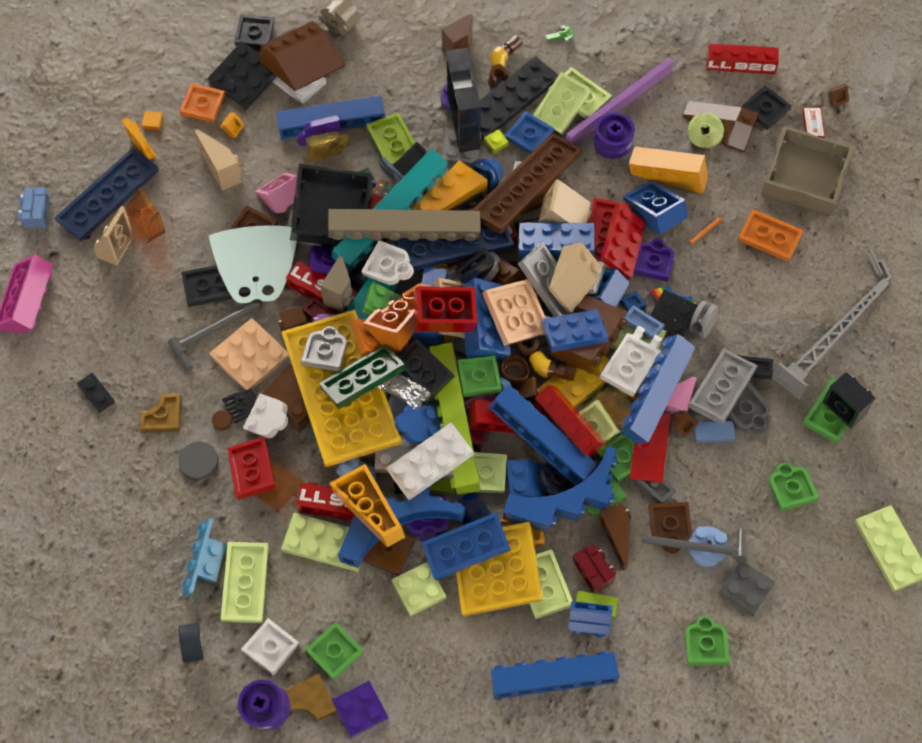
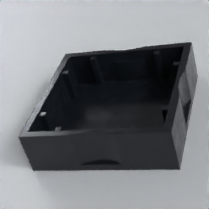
M468 48L446 51L447 99L459 153L480 150L481 104Z
M299 163L289 240L337 246L343 239L328 238V210L367 209L370 199L372 174L348 170L337 171L326 167Z

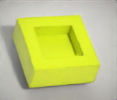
M499 129L484 137V142L494 154L509 146V141Z

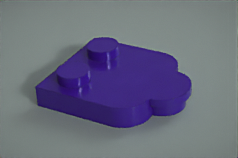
M338 115L306 123L303 128L304 130L299 132L297 142L300 146H308L312 150L343 143Z
M654 239L650 243H642L633 274L668 282L674 259V251L666 247L661 239Z
M323 244L321 246L313 245L309 251L310 269L317 273L328 274L336 262L331 256L334 247Z
M445 494V495H430V496H439V497H441L444 501H446V494ZM430 518L408 523L409 532L414 536H418L421 543L444 534L448 528V519Z

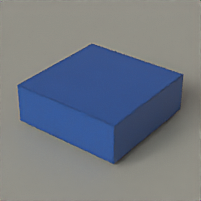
M637 291L620 300V303L627 312L633 305L640 310L646 308L645 302Z

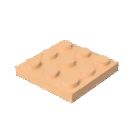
M528 279L489 289L482 293L504 346L545 334L541 321L546 317Z
M253 318L209 353L210 357L245 391L255 388L290 358L288 351Z

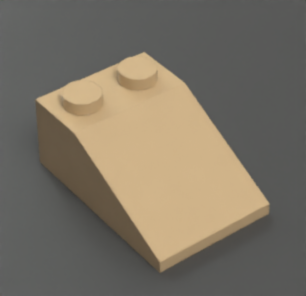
M196 130L195 134L199 151L221 190L224 191L242 183L240 177L242 171L237 155H233L229 148L205 133Z
M120 207L109 225L105 226L100 240H97L94 245L98 259L116 266L134 238L125 207Z
M582 242L563 246L549 286V291L568 313L573 312L597 281L601 269L599 262Z

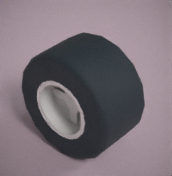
M199 623L180 625L178 633L183 662L203 660L204 655Z

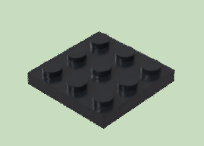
M241 41L207 80L217 89L225 91L226 96L247 110L277 76L259 62V53Z

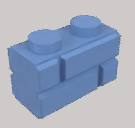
M25 188L23 195H20L22 210L18 211V219L22 222L24 228L46 227L49 202L46 188Z

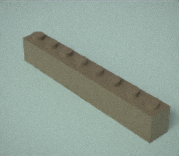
M328 210V238L336 240L343 238H352L354 240L371 238L372 240L408 238L413 241L418 239H428L430 241L446 239L448 241L465 239L466 241H474L479 239L481 232L480 211Z

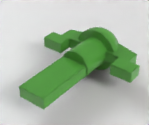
M562 25V31L546 35L547 41L565 38L567 43L573 39L574 31L569 26Z

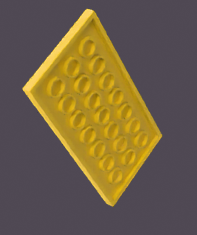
M355 310L282 331L325 468L402 444L382 384L338 409L319 385L320 382L336 374L338 371L301 365V358L309 335L315 331H322L329 326L336 328L339 334L345 337L347 343L340 371L366 356L361 355L351 325L354 318L358 319Z

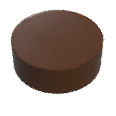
M224 410L214 413L212 416L214 428L219 431L227 430L232 424L231 415Z

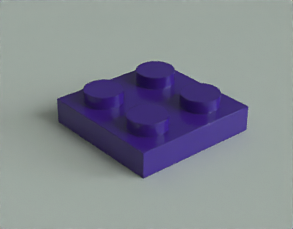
M370 681L332 699L350 738L389 719Z

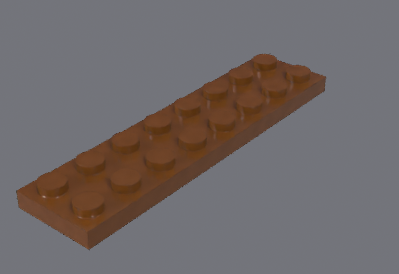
M552 133L472 211H480V223L502 234L581 155L582 149Z

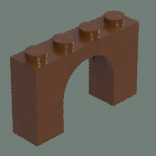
M585 295L578 304L576 313L597 309L607 332L608 342L551 352L550 349L549 356L591 373L595 367L600 365L602 356L604 354L607 355L611 343L616 342L619 332L625 329L628 321L626 319V311Z

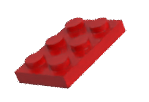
M265 437L227 448L235 495L238 500L276 488Z

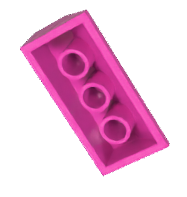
M36 255L15 263L0 306V330L22 334L34 328L36 315L41 309L42 297L47 291V282L52 275L51 269L53 264Z

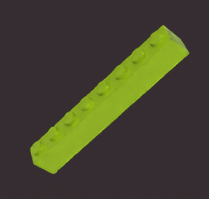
M447 343L429 347L430 352L455 376L435 396V400L440 402V406H437L438 417L443 418L440 428L442 429L452 422L473 450L453 344ZM473 455L452 470L453 477H450L452 489L456 488L457 495L481 491L475 457Z

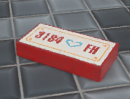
M821 107L803 108L802 115L805 132L819 138H825Z

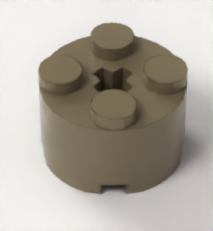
M330 0L318 16L319 20L325 24L329 32L335 37L347 35L360 20L358 18L359 11L350 0Z

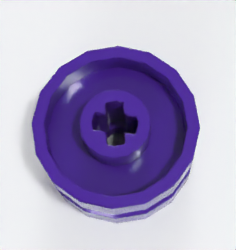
M617 112L601 116L595 127L594 146L597 152L609 159H619L626 156L631 151L633 145L634 123L626 115Z
M263 679L252 681L244 687L239 695V714L244 721L257 729L265 731L277 729L289 717L291 709L290 698L285 690L271 681Z

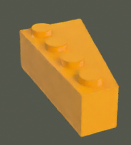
M634 147L629 161L631 175L703 194L708 180L705 155Z
M459 160L412 210H450L480 192H488V180Z
M366 464L330 482L333 493L387 547L405 538L400 523Z

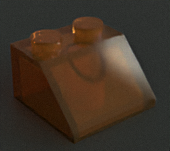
M142 187L139 188L125 209L130 225L136 227L135 232L138 237H143L146 243L166 233L160 212Z

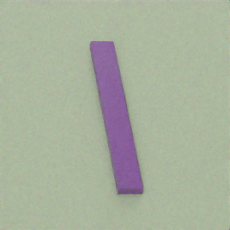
M668 58L569 131L566 134V141L575 145L595 130L597 121L601 116L607 113H618L672 72L674 61Z

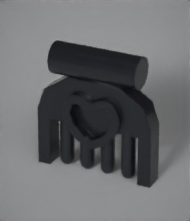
M247 389L244 393H233L222 399L225 406L234 403L227 407V410L235 408L229 414L240 411L232 416L235 424L248 418L257 400L251 389Z

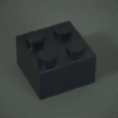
M845 372L830 385L822 403L852 429L867 415L876 398L854 376Z

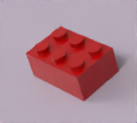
M416 287L413 296L415 332H474L477 325L475 287Z

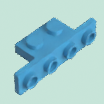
M211 518L201 522L198 526V539L192 547L193 557L187 565V578L184 579L181 590H183L182 597L186 598L193 594L197 578L211 583L217 581L226 544L208 538L213 522Z

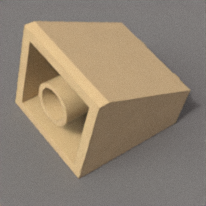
M556 179L543 198L538 223H586L591 215V210H589L591 202Z

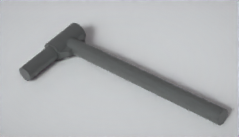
M255 301L183 340L172 337L167 343L176 357L180 359L185 369L191 371L193 365L185 354L186 346L260 308V305Z
M742 528L737 530V543L733 547L642 535L641 543L732 555L735 561L740 564L747 561L745 530Z

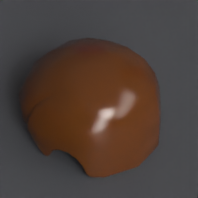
M518 356L506 357L500 367L501 377L508 380L512 385L525 381L530 372L528 363Z

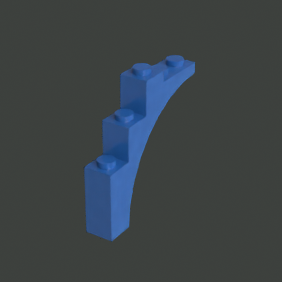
M608 446L604 458L596 470L586 480L570 490L545 497H523L509 494L503 512V519L517 524L530 522L531 528L549 533L551 526L555 527L558 516L578 522L579 516H584L586 506L601 510L606 509L608 504L612 505L615 496L614 493H611L613 486L610 485L613 474L609 473L611 467L615 468L618 458V456H614L616 448Z
M426 488L411 500H408L405 496L403 503L396 498L385 497L400 525L430 518L463 522L465 517V507L457 502L450 503L444 501L439 496H430V488ZM354 515L338 557L341 563L359 568L365 555L380 539L356 515Z

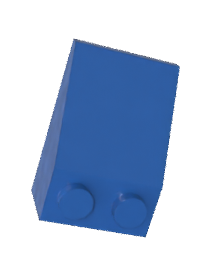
M652 180L623 196L624 201L630 204L631 209L638 217L646 222V226L659 235L688 218L685 199Z

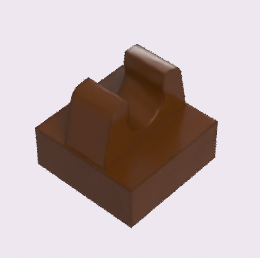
M844 83L827 90L831 106L836 107L849 102L848 85Z
M683 411L681 415L676 412L672 417L675 420L672 426L684 437H687L699 424L686 411Z

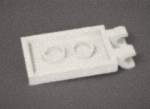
M640 326L637 327L633 335L626 334L600 375V379L634 397L647 373L654 365L656 356L661 352L657 348L662 338L655 335L651 343L647 344L640 340L645 331Z

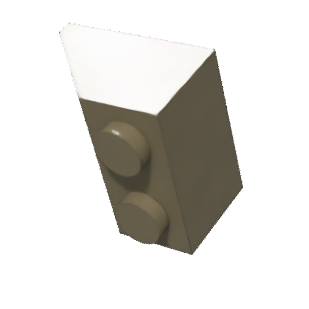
M339 256L322 283L321 291L324 305L344 313L354 298L352 297L351 282L344 260Z

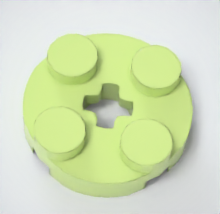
M713 113L698 114L692 118L688 125L690 141L701 149H712L719 144L724 135L725 129L722 121ZM710 127V133L702 135V128Z

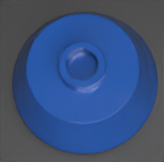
M493 158L475 160L470 166L471 169L488 180V192H492L500 184L504 176L502 166Z

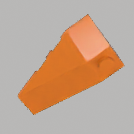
M419 283L402 294V298L397 301L392 300L388 302L386 308L375 310L364 322V327L382 346L386 344L389 348L400 351L415 330L413 296L416 287L432 286Z

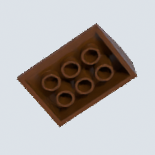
M313 21L261 46L259 62L294 91L345 67V62L326 32Z
M290 364L261 394L285 403L287 405L286 416L288 424L300 433L310 423V419L292 364Z

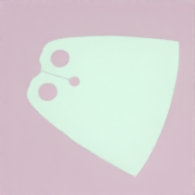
M252 226L225 230L209 235L211 248L220 275L230 295L236 302L250 303L255 299H260L264 302L274 301L279 297L286 283V276L290 272L297 241L289 240L291 227ZM255 276L259 277V281H258V282H254V281L252 280L253 277H255ZM271 285L274 288L273 294L264 295L262 293L263 287ZM242 287H248L251 292L249 296L241 297L239 290Z

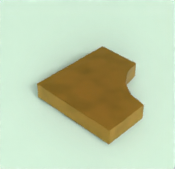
M161 394L160 400L154 408L141 412L140 432H180L181 394Z
M319 674L285 690L290 698V712L297 710L307 711L314 715L317 721L337 712Z

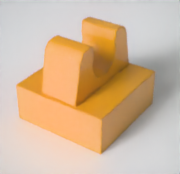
M232 112L220 125L222 131L227 133L230 138H236L244 127V123L237 114Z

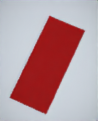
M662 414L648 443L640 445L634 443L630 478L658 483L663 482L671 414Z

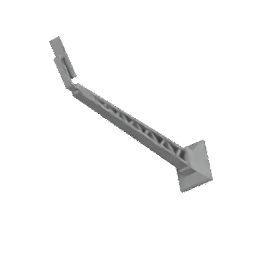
M870 250L867 256L876 275L879 278L883 275L880 264L887 279H882L796 363H792L788 368L778 363L772 374V378L799 400L808 386L804 382L808 373L889 284L888 281L891 279V275L883 260L877 261L872 250ZM830 337H836L832 342H830ZM824 341H826V346H820ZM823 351L818 357L816 356V352ZM811 354L812 361L805 360ZM798 366H808V368L804 372Z

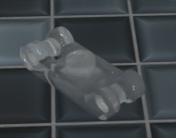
M400 374L379 385L383 392L391 393L409 403L416 410L422 405L421 402L423 400H427L430 397L427 389Z

